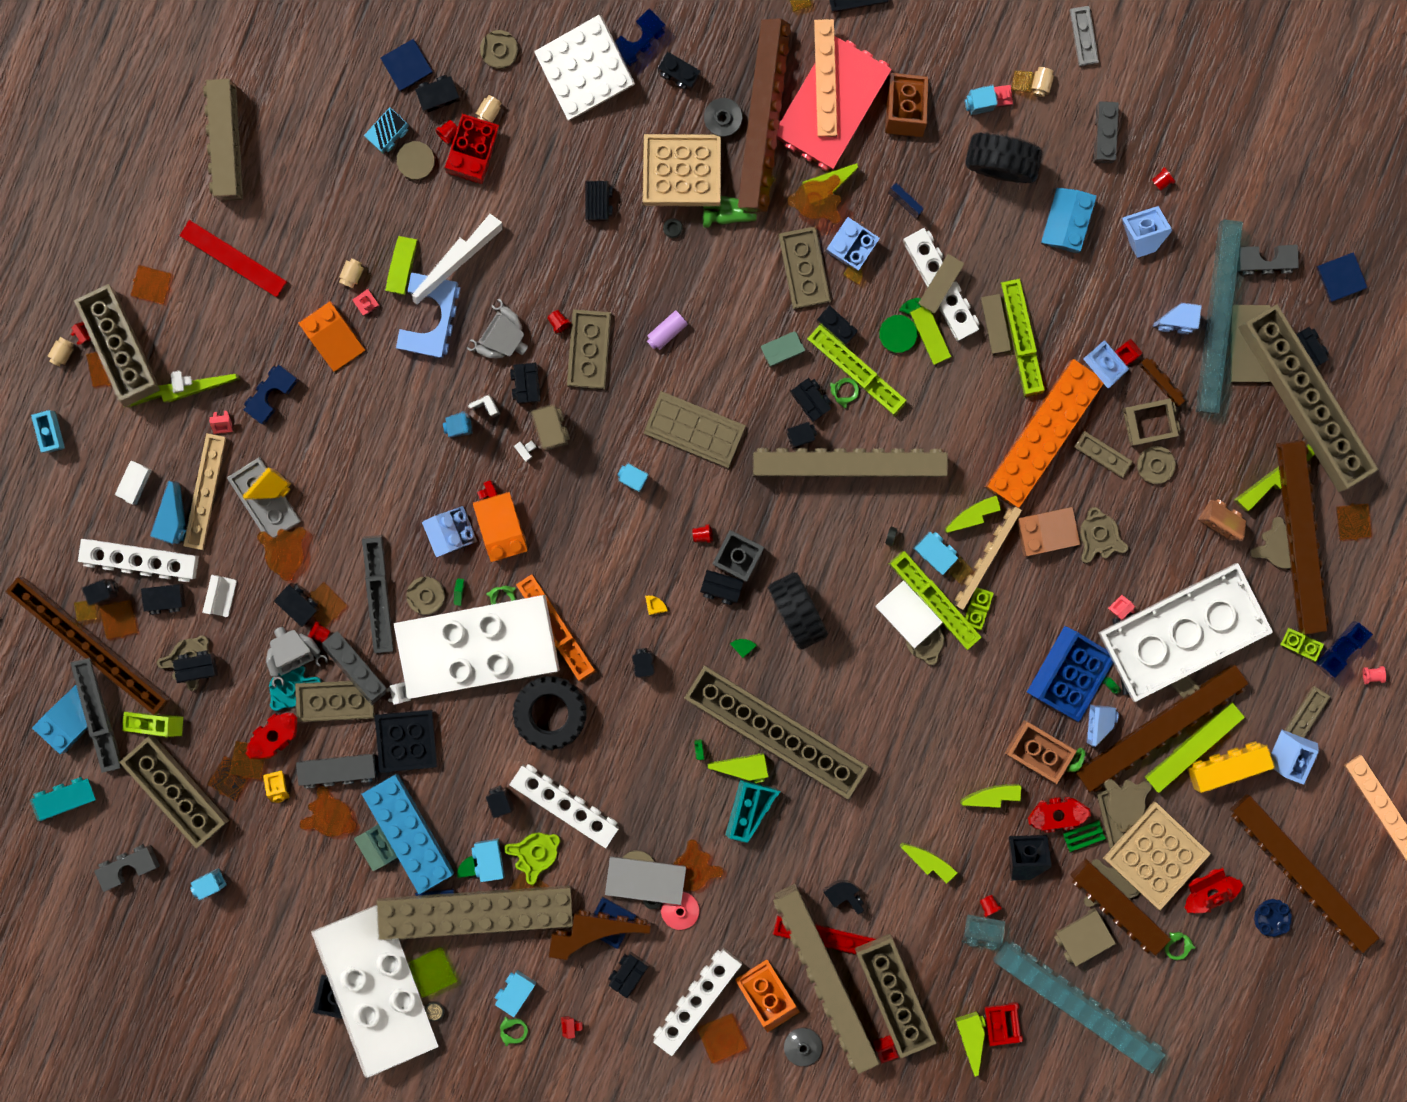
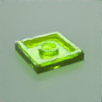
M442 946L407 962L422 998L458 981Z

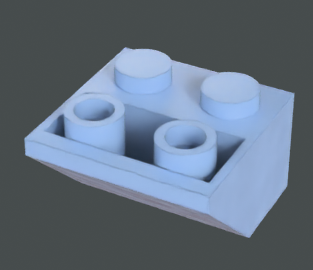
M847 217L825 252L859 271L880 238Z
M1181 303L1158 319L1153 327H1158V331L1162 332L1177 330L1179 334L1192 333V331L1199 328L1201 305Z
M463 506L422 522L436 558L477 542Z
M1281 729L1270 755L1274 765L1273 769L1285 778L1304 785L1319 752L1318 743Z

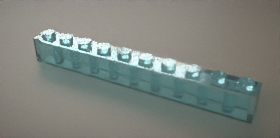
M1224 219L1219 222L1195 412L1219 413L1243 225L1241 221Z
M1006 941L993 959L996 964L1151 1073L1154 1072L1165 1056L1163 1051H1161L1162 1046L1155 1041L1152 1043L1147 1041V1036L1141 1031L1137 1030L1134 1032L1130 1029L1131 1024L1124 1019H1121V1021L1117 1020L1114 1012L1108 1008L1105 1010L1100 1008V1003L1094 998L1090 997L1088 999L1083 996L1084 991L1077 986H1074V988L1067 984L1069 981L1060 974L1058 977L1052 974L1053 969L1046 964L1042 966L1036 962L1037 958L1029 952L1025 955L1020 951L1022 948L1012 941L1010 944Z

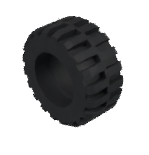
M978 132L970 139L965 164L971 171L987 177L1016 183H1032L1037 179L1043 152L1039 146L1026 140L996 133Z
M793 572L769 585V592L798 649H805L828 636V632L798 573Z
M544 676L531 681L519 692L513 705L514 725L519 732L518 734L526 740V743L538 749H561L571 744L583 730L587 718V707L582 693L568 680L557 676ZM545 695H554L561 698L568 709L567 721L561 728L555 731H546L539 728L532 718L534 703Z

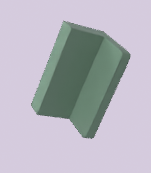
M795 331L761 346L769 367L805 352L803 344H801Z
M379 824L354 838L373 871L397 858Z

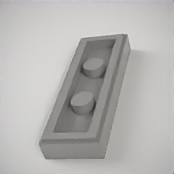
M1090 7L1072 8L1069 11L1079 67L1098 64Z

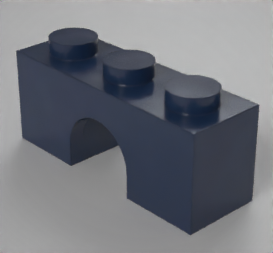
M279 364L277 367L273 366L267 374L269 375L265 382L262 381L256 388L257 393L253 397L250 396L244 403L246 407L243 410L263 425L266 424L276 411L268 402L270 392L279 389L288 395L299 381L297 377Z

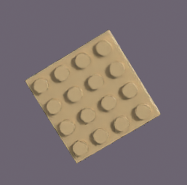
M644 134L643 206H720L721 136Z
M1153 801L1144 811L1143 816L1130 827L1103 859L1160 911L1211 853L1161 806Z

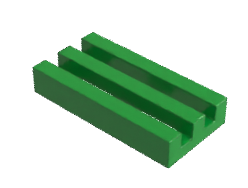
M1099 820L1062 833L1069 852L1106 839ZM1095 826L1097 827V829L1094 831L1085 833L1083 835L1071 839L1068 838V836L1090 829ZM1098 833L1100 835L1098 837L1071 846V843L1096 835Z

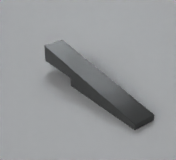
M383 535L365 536L362 538L373 649L374 653L393 651Z
M86 658L71 662L89 735L94 742L101 772L119 769L122 767L119 763L122 759L91 659Z

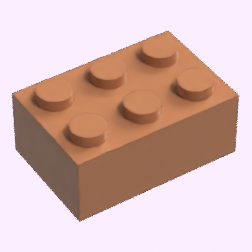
M1025 720L1005 751V754L1056 784L1076 753V750Z

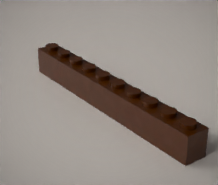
M781 18L761 19L738 208L745 212H767L770 203L769 194L772 185V170L775 164L774 154L777 147L776 138L777 130L779 129V114L782 108L781 98L784 90L786 58L789 52L788 42L791 34V24Z
M1303 440L1276 443L1298 632L1302 634L1327 631L1329 621L1324 608L1326 606V598L1322 591L1324 587V580L1320 574L1322 562L1318 557L1320 545L1318 539H1316L1317 523L1313 516L1315 504L1311 499L1313 487L1312 483L1309 482L1311 470L1306 457L1308 455V447Z
M17 577L5 591L85 659L90 658L92 665L151 714H159L170 701L169 697L26 578Z
M1231 664L1200 685L1199 689H1195L1193 694H1187L1186 697L1181 698L1088 761L1075 774L1087 791H1098L1103 787L1102 783L1106 780H1114L1119 776L1118 773L1124 769L1126 771L1132 768L1136 760L1139 758L1143 760L1151 754L1149 751L1155 747L1159 749L1164 746L1166 740L1171 736L1172 738L1179 736L1183 728L1195 725L1198 722L1197 719L1202 715L1204 717L1210 715L1214 711V707L1226 704L1230 701V696L1233 694L1238 695L1245 691V686L1249 683L1238 667Z
M1244 795L1229 809L1233 813L1231 817L1238 824L1242 823L1246 827L1244 831L1249 837H1255L1259 841L1257 843L1258 847L1263 852L1268 851L1270 853V860L1277 867L1281 865L1284 869L1282 873L1290 881L1293 879L1297 883L1295 887L1303 895L1306 893L1311 898L1308 900L1315 909L1319 907L1323 911L1322 917L1328 923L1333 922L1336 926L1334 930L1341 937L1345 936L1349 940L1347 944L1354 951L1358 950L1364 953L1380 938L1250 795Z

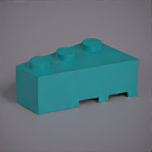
M82 777L71 780L72 784L66 787L64 783L52 787L53 791L47 794L45 790L34 794L35 798L30 799L37 821L96 800L88 778L85 780Z

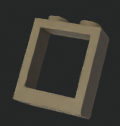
M1171 398L1123 408L1130 446L1178 436L1180 426L1179 422L1175 421L1174 413H1176V406L1174 402H1171ZM1165 405L1171 433L1140 439L1134 411Z

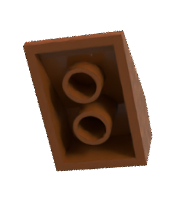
M890 73L885 133L923 137L927 125L928 77Z

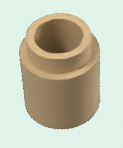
M1038 67V71H1035L1031 86L1034 95L1045 97V95L1050 93L1054 78L1052 69Z
M488 95L487 98H484L475 114L478 116V119L493 123L501 109L500 105L502 102Z
M352 258L350 262L346 260L339 276L341 278L339 283L354 288L355 284H358L364 269L361 267L362 263Z
M60 337L59 340L55 341L48 354V357L51 358L49 362L59 367L61 364L65 365L74 350L72 348L74 344Z

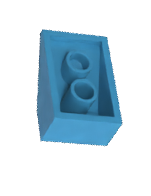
M168 481L150 536L169 543L180 544L181 541H184L187 531L185 530L186 522L181 487L178 482Z
M76 685L32 727L59 754L66 753L88 729Z

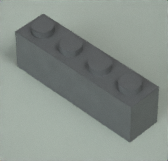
M338 631L322 642V647L371 706L386 694L385 686Z
M375 753L296 762L298 786L304 785V788L316 787L315 784L323 783V786L335 785L334 782L342 781V784L354 783L353 780L361 779V782H371L373 778L377 777Z

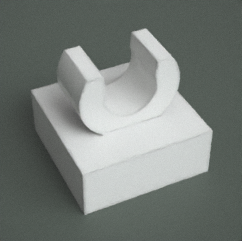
M181 371L170 374L173 393H180L184 390L183 386L192 384L191 376L182 377Z
M530 441L525 446L519 442L514 447L525 462L533 458L529 452L534 450L536 445L533 441Z
M405 682L390 685V688L386 689V692L391 691L392 698L388 699V701L393 702V704L411 700L407 697Z

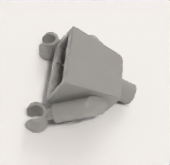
M497 299L501 306L495 308L492 305V308L497 312L479 342L472 339L469 340L475 343V347L473 349L467 347V349L473 352L477 351V353L487 358L511 356L514 351L523 355L528 345L521 342L524 333L521 331L522 325L516 313L507 306L504 307L503 302Z
M279 627L274 631L276 638L270 641L271 648L267 652L266 664L270 675L274 678L272 685L277 688L275 684L276 679H280L282 685H284V679L278 675L279 673L282 676L314 660L313 656L316 657L315 663L317 666L321 667L318 663L320 657L324 658L327 663V657L320 654V649L312 638L302 633L297 634L295 630L286 632L284 627Z

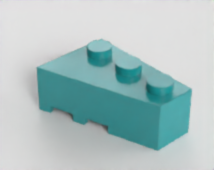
M740 779L725 835L730 839L748 843L765 813L768 812L771 804L781 791L777 788Z

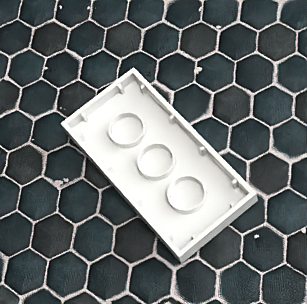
M1235 563L1098 633L1132 701L1136 702L1273 633L1239 564Z
M546 595L394 623L408 699L560 670Z
M377 905L311 931L365 1077H370L438 1047L399 939L379 940Z

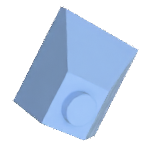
M1158 206L1122 218L1130 246L1137 258L1156 252L1172 232L1169 223Z
M1090 705L1087 732L1088 744L1097 746L1114 728V723L1118 722V712L1115 707Z

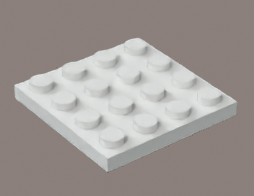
M602 15L592 18L534 51L567 120L576 118L635 85Z

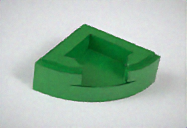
M913 298L906 301L899 311L910 315L911 311L921 307L918 304L921 298Z
M457 578L454 588V604L458 606L462 604L464 579Z
M737 639L730 643L742 658L757 646L748 639Z
M1110 677L1103 681L1115 695L1121 691V688Z
M697 739L694 741L696 759L704 760L702 739Z
M473 856L466 858L460 864L457 878L476 875Z

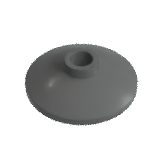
M718 98L710 102L706 107L704 122L707 129L714 135L729 136L739 129L742 122V112L738 104L733 100ZM722 115L727 118L724 122L719 120V117Z
M797 1028L786 1037L784 1052L788 1060L793 1064L809 1066L820 1057L822 1042L818 1034L813 1030ZM802 1045L807 1047V1050L804 1052L800 1051V1046Z

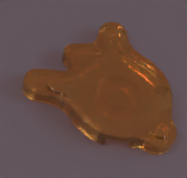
M832 175L825 181L813 180L803 183L794 194L788 197L789 206L795 208L805 218H825L834 224L839 223L841 216L837 211V206L841 201V197L832 193L840 183L839 176Z
M298 527L293 532L279 529L276 538L265 531H261L257 535V539L265 548V560L268 567L280 575L284 581L292 580L294 573L303 562L302 539L306 534V530L303 527Z
M320 786L317 789V799L308 805V809L313 812V815L302 819L299 823L301 829H316L321 834L329 837L339 836L343 833H352L357 827L356 822L351 816L349 806L342 800L334 798L326 786Z
M694 839L688 840L685 852L673 862L674 865L686 866L683 891L699 890L709 879L723 875V868L721 866H710L707 864L710 854L700 851L698 843Z

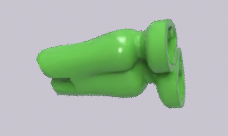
M720 196V206H703V209L719 210L718 212L703 211V228L710 227L713 222L722 225L756 221L757 215L743 213V210L738 208L739 199Z

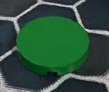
M893 315L881 324L879 339L882 346L888 351L903 353L915 344L917 328L910 318L903 315Z

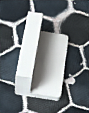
M490 395L468 405L471 410L485 405L490 416L494 418L500 415Z
M130 461L115 495L125 499L130 504L136 505L152 469Z
M211 575L203 613L228 617L237 580Z

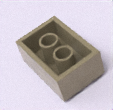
M551 405L532 411L542 449L547 451L568 445L567 440L570 439L567 428L562 426V422L565 420L560 408Z

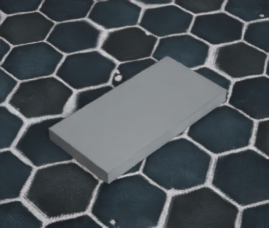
M258 457L227 477L267 542H270L299 524L301 520L286 497L282 498L280 496L274 499L249 500L242 497L267 469L262 459Z
M610 856L605 895L681 905L686 866Z

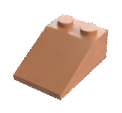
M1219 499L1216 501L1210 500L1198 520L1229 540H1242L1246 520L1242 518L1243 515L1234 509L1230 511L1226 508L1227 504Z
M1073 507L1021 517L1016 520L1023 556L1080 545Z

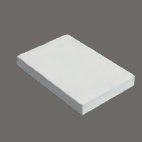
M904 581L875 606L914 649L943 624Z

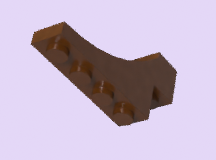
M580 909L579 912L574 914L572 934H568L567 930L557 929V932L553 931L549 957L568 960L569 955L582 946L609 935L634 932L650 934L651 923H648V920L643 918H636L635 921L628 920V916L617 915V918L609 917L610 914L598 912V915L590 914L591 911Z

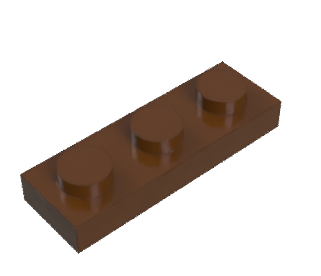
M1145 358L1138 364L1168 399L1171 398V402H1174L1176 407L1185 401L1182 398L1184 396L1177 387L1174 389L1170 384V378L1165 373L1161 374L1158 371V365L1154 360Z

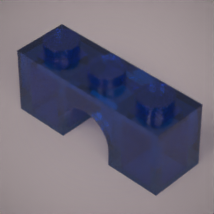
M650 8L636 20V26L642 31V36L638 41L630 42L622 35L615 41L626 66L629 65L631 67L638 60L637 56L641 52H647L652 46L650 43L655 38L659 40L665 34V23Z
M1352 621L1315 665L1329 677L1336 678L1348 664L1346 661L1350 655L1357 649H1361L1373 634L1361 623Z

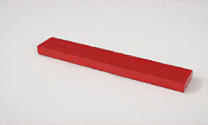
M191 220L187 222L179 235L277 298L287 283L283 278Z
M777 915L773 935L790 939L789 934H792L791 930H786L782 922V916ZM815 924L824 946L840 951L857 954L856 947L876 939Z

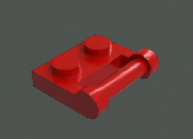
M1018 1002L984 1007L989 1046L1023 1042V1035H1021L1019 1025ZM1005 1011H1010L1013 1036L1009 1037Z

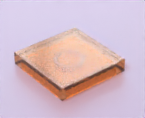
M732 1013L697 1027L712 1064L747 1049Z

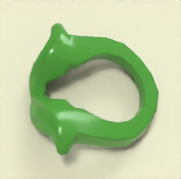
M843 378L835 384L830 383L832 395L835 397L836 402L844 408H847V404L857 398L859 388L854 380ZM849 382L854 386L855 392L851 397H837L836 394L843 383Z
M510 586L495 587L486 593L490 596L491 605L496 604V598L500 589L506 592L511 601H515L514 591L516 588Z
M1083 748L1077 749L1065 770L1066 772L1080 770L1085 758V750Z
M1170 932L1171 940L1164 946L1167 956L1174 960L1184 959L1191 949H1195L1191 939L1181 932ZM1184 938V953L1180 956L1172 955L1169 952V946L1177 940Z
M505 1017L500 1026V1037L505 1046H508L510 1043L522 1042L528 1033L527 1025L521 1019H508ZM514 1024H521L524 1027V1034L522 1037L514 1039L508 1036V1034H504V1029Z

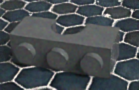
M1099 101L1096 105L1095 124H1097V136L1094 143L1093 163H1113L1116 160L1119 102Z
M1280 245L1275 247L1272 261H1265L1261 258L1259 246L1239 247L1236 249L1237 272H1243V275H1254L1255 271H1262L1263 275L1274 274V271L1280 270L1281 274L1293 273V270L1299 268L1298 245Z
M142 844L134 848V853L127 855L125 852L116 856L117 860L112 863L107 860L99 864V869L94 872L103 892L125 882L122 875L125 865L134 867L138 876L159 867V862L151 845L145 847Z

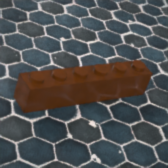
M1086 858L1070 874L1074 879L1072 883L1079 890L1083 887L1087 891L1085 895L1093 903L1098 901L1101 904L1099 908L1106 915L1110 913L1115 917L1112 921L1120 928L1124 926L1128 930L1126 934L1132 940L1138 939L1142 943L1140 947L1147 954L1152 952L1156 956L1171 940L1164 931Z

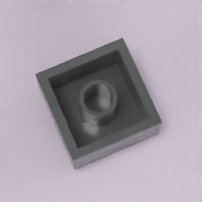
M729 530L713 565L747 582L764 547Z

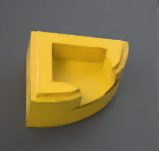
M645 596L649 615L668 611L661 599L655 596Z

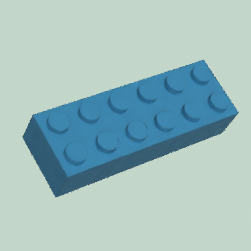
M398 773L362 793L363 798L418 894L454 874L452 867Z

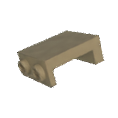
M1095 908L1087 911V915L1066 927L1055 930L1057 936L1054 939L1059 947H1064L1066 960L1069 964L1073 963L1075 967L1116 944Z

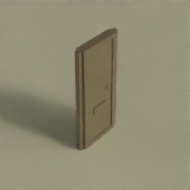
M660 391L643 434L729 468L746 425Z

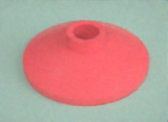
M683 892L681 905L662 903L661 915L669 927L676 930H684L691 927L697 921L699 905L691 894ZM682 908L684 910V913L682 915H678L676 912L677 909Z

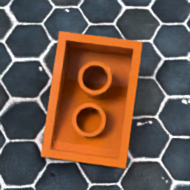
M331 301L299 322L307 337L333 372L366 351Z
M510 492L473 503L491 562L528 551Z
M768 960L735 979L767 1033L800 1013Z

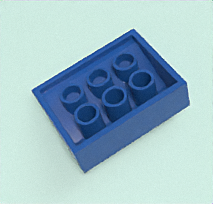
M1064 626L1027 693L1079 722L1113 661L1105 648Z

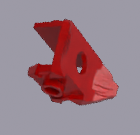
M285 712L278 715L274 713L267 719L269 723L266 726H259L252 732L254 736L250 739L245 753L249 759L272 758L277 754L276 751L278 749L282 751L289 745L288 740L291 741L296 738L297 717L294 713ZM271 730L278 733V739L274 742L267 738V734Z
M1061 797L1050 798V802L1041 800L1028 817V822L1033 828L1040 829L1041 831L1044 830V833L1055 832L1057 828L1072 830L1075 829L1074 826H1079L1091 816V812L1088 807L1074 798L1065 797V800H1061ZM1056 810H1061L1064 813V818L1061 821H1056L1053 818Z
M1223 868L1214 869L1208 875L1202 878H1195L1188 884L1190 895L1186 899L1184 908L1187 913H1209L1211 909L1227 901L1231 903L1241 891L1243 884L1239 879L1225 876ZM1211 890L1218 891V893L1208 897V893Z

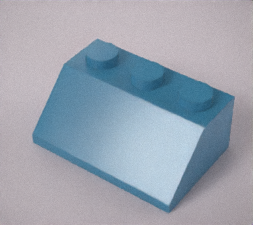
M1056 188L1041 243L1078 254L1082 249L1096 195L1079 190Z

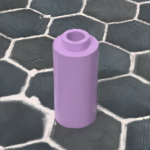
M675 310L647 335L649 338L647 342L654 350L656 348L660 350L682 331L688 323Z

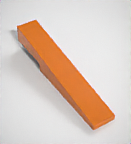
M532 574L516 584L524 598L546 595ZM546 596L555 646L578 681L581 682L594 674L596 670Z

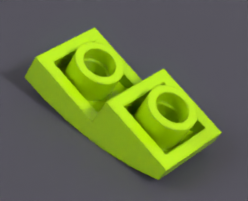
M976 587L972 594L965 619L975 630L981 631L994 593Z
M1290 628L1287 629L1280 644L1315 662L1324 646L1323 643Z

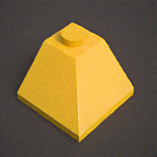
M267 468L242 497L249 500L274 499L280 496L283 498L290 491L289 486L291 483L274 468Z

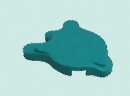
M300 666L282 676L279 673L278 675L284 679V685H282L280 679H276L275 684L277 688L272 685L274 678L271 679L269 684L271 709L279 711L283 708L296 706L295 683L321 682V679L319 677L305 678L304 673L306 669L304 666Z

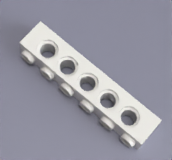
M923 228L904 238L903 243L928 288L937 271L931 272L928 269V264L934 262L938 265L939 269L943 263L941 260L943 255L938 247H934L932 243L934 239L930 231H926ZM927 246L929 254H920L919 247ZM957 281L953 282L938 308L956 341H959L978 331V325L980 324L976 316H972L968 309L971 307L967 299H962L959 293L961 288ZM947 297H955L956 305H948ZM963 313L966 318L965 322L959 323L956 320V314Z
M81 539L78 562H83L85 567L95 568L96 564L103 565L102 569L114 571V567L122 568L121 572L133 573V570L140 571V575L152 576V573L159 574V578L171 579V576H176L178 581L184 582L196 579L199 556L90 539ZM99 550L104 552L102 560H99L96 556ZM119 552L123 555L121 563H118L115 559L116 554ZM138 555L142 558L140 566H137L134 562L135 557ZM156 558L161 560V567L159 569H156L153 565ZM175 561H178L181 566L178 572L172 569V564Z
M523 764L511 781L510 786L604 848L608 846L619 829L617 826L618 822L609 816L607 819L600 815V810L594 806L589 808L584 804L586 801L577 795L574 798L568 794L569 790L564 786L560 785L557 787L552 783L553 779L545 774L543 776L536 773L537 769L532 765L527 764L525 766ZM529 779H536L539 783L538 787L531 788L528 785ZM546 789L553 790L555 793L554 798H546L544 791ZM564 799L568 800L571 807L563 809L560 806V802ZM579 810L585 811L587 814L586 819L579 820L576 817V812ZM600 821L603 824V828L595 830L592 827V823Z
M723 948L721 951L717 950L711 958L713 960L709 967L706 965L700 972L701 978L698 982L695 980L688 988L690 991L686 997L682 996L676 1004L678 1008L675 1012L671 1011L665 1018L666 1024L663 1027L659 1026L654 1032V1043L669 1055L673 1056L742 965V961ZM716 966H722L725 972L718 975L714 972ZM705 981L713 983V987L710 990L703 988L702 984ZM694 996L701 998L702 1002L699 1005L691 1003V999ZM681 1012H688L690 1018L682 1020L679 1014ZM670 1027H676L678 1033L670 1035L667 1030Z

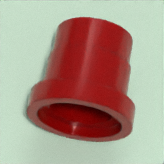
M449 120L441 127H437L435 131L446 144H449L451 138L455 136L458 127L453 121Z
M1165 167L1152 179L1160 191L1168 185L1176 183Z
M559 310L552 312L547 317L555 334L562 332L571 324L569 319H566Z
M706 524L705 527L693 528L694 543L713 542L710 524Z
M315 621L308 637L324 642L330 630Z
M993 895L980 900L985 917L1002 909L1001 906H998Z

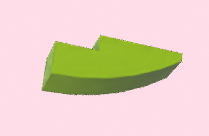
M398 236L388 274L386 292L406 295L417 239Z
M997 496L984 499L962 511L944 529L945 533L984 523L982 515L1001 510Z
M1003 784L984 788L961 799L960 804L964 806L1001 808V800L1020 801L1021 785Z
M900 844V847L927 875L934 870L947 884L957 874L955 869L937 855L915 845Z

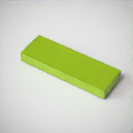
M924 307L911 311L910 315L932 364L935 365L950 358L951 355L931 311Z

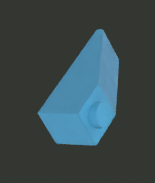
M459 413L445 418L446 422L443 423L444 433L448 434V437L473 434L470 415L467 413Z

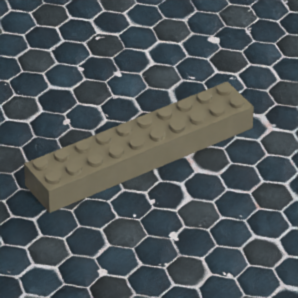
M1278 304L1238 327L1337 491L1346 490L1377 471L1378 468Z
M757 448V452H753V476L945 477L947 476L948 453H943V449H931L929 453H923V449H912L910 452H904V449H892L891 452H885V449H872V452H865V449H853V452H846V449H834V452H827L825 448L814 449V452H808L807 448H796L795 452H788V448H777L776 452H769V448Z
M706 665L702 667L684 699L848 800L869 767Z
M796 884L774 893L776 897L773 900L778 913H783L784 915L781 917L786 930H791L792 934H789L795 949L798 947L800 949L798 951L799 958L803 966H808L806 969L807 975L811 983H816L814 986L815 992L820 1001L824 1000V1003H822L823 1009L828 1018L832 1017V1020H830L831 1026L835 1034H840L841 1036L838 1038L844 1053L847 1051L849 1053L846 1056L852 1070L856 1069L858 1074L879 1065L872 1045Z
M569 885L377 898L379 940L573 927L571 888Z

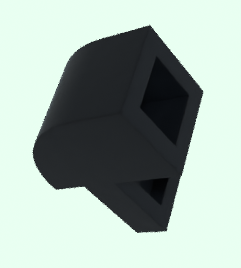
M838 880L823 889L824 894L834 908L848 900L858 915L864 911L862 907L864 902L859 895L854 896L860 890L853 882Z

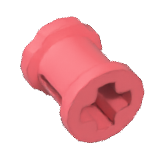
M1380 666L1376 669L1364 667V683L1369 684L1370 682L1379 681L1385 683V667Z

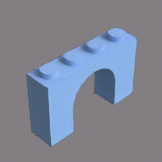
M411 273L408 292L413 294L428 276ZM444 280L426 296L436 300L440 305L442 317L439 325L428 333H416L400 329L396 345L398 350L442 359L444 355H447L449 344L446 343L447 337L451 336L453 325H450L451 317H455L457 306H454L455 298H459L461 290L457 282Z

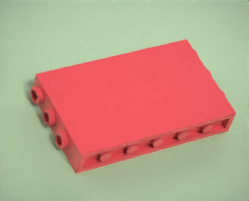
M834 36L837 136L817 137L816 70L814 64L779 123L776 138L785 143V147L792 152L796 150L802 153V158L809 162L814 160L819 163V168L827 172L828 170L833 171L892 70L887 62L875 60L870 52L866 50L860 51L853 42L849 40L845 42Z

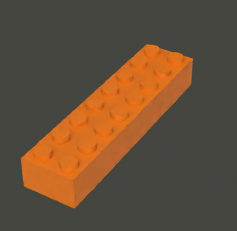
M1075 359L1068 363L985 488L1013 507L1019 508L1104 384L1094 372Z

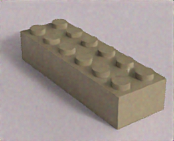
M230 79L206 80L203 92L204 97H207L205 116L208 117L209 124H206V134L210 138V143L207 144V153L211 155V163H208L209 175H212V182L209 183L210 194H213V197L219 201L243 200L236 85Z
M110 284L75 299L76 307L119 401L126 407L160 391L119 298Z
M153 735L148 736L119 762L196 849L229 821Z
M891 934L856 947L857 956L900 1058L936 1044Z

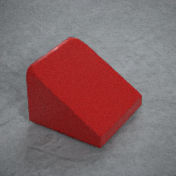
M1131 338L1114 351L1126 366L1142 354V351Z
M891 1035L873 1042L881 1064L899 1057Z

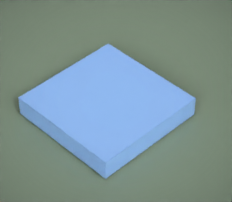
M1105 340L1084 358L1085 362L1107 388L1111 387L1129 370Z

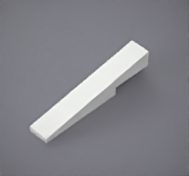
M489 214L467 242L459 238L412 294L413 302L418 304L495 237L502 230V222Z

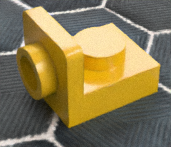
M283 771L263 775L266 796L271 802L281 803L285 799L290 798L286 790Z

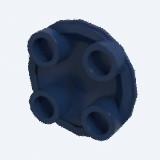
M1269 899L1257 907L1254 922L1262 934L1275 937L1290 930L1292 915L1286 903L1277 899Z

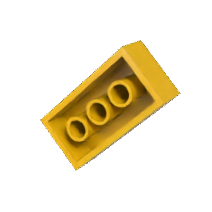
M1254 741L1246 744V748H1233L1227 751L1228 754H1215L1209 757L1210 760L1203 762L1202 760L1195 761L1187 768L1194 790L1202 793L1273 769L1274 765L1268 747Z

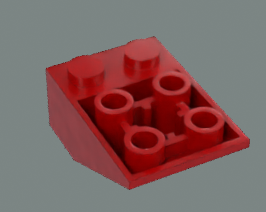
M462 114L444 167L445 172L483 184L499 125Z

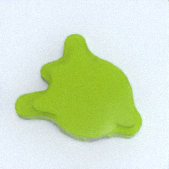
M532 833L520 843L506 844L504 851L508 855L519 857V861L515 864L516 869L525 872L527 883L534 885L537 882L538 875L554 863L557 856V847L560 844V837L557 834Z

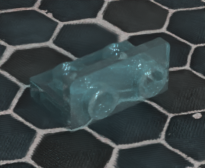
M967 915L962 942L972 947L980 945L985 946L989 950L999 949L1003 943L1005 921Z

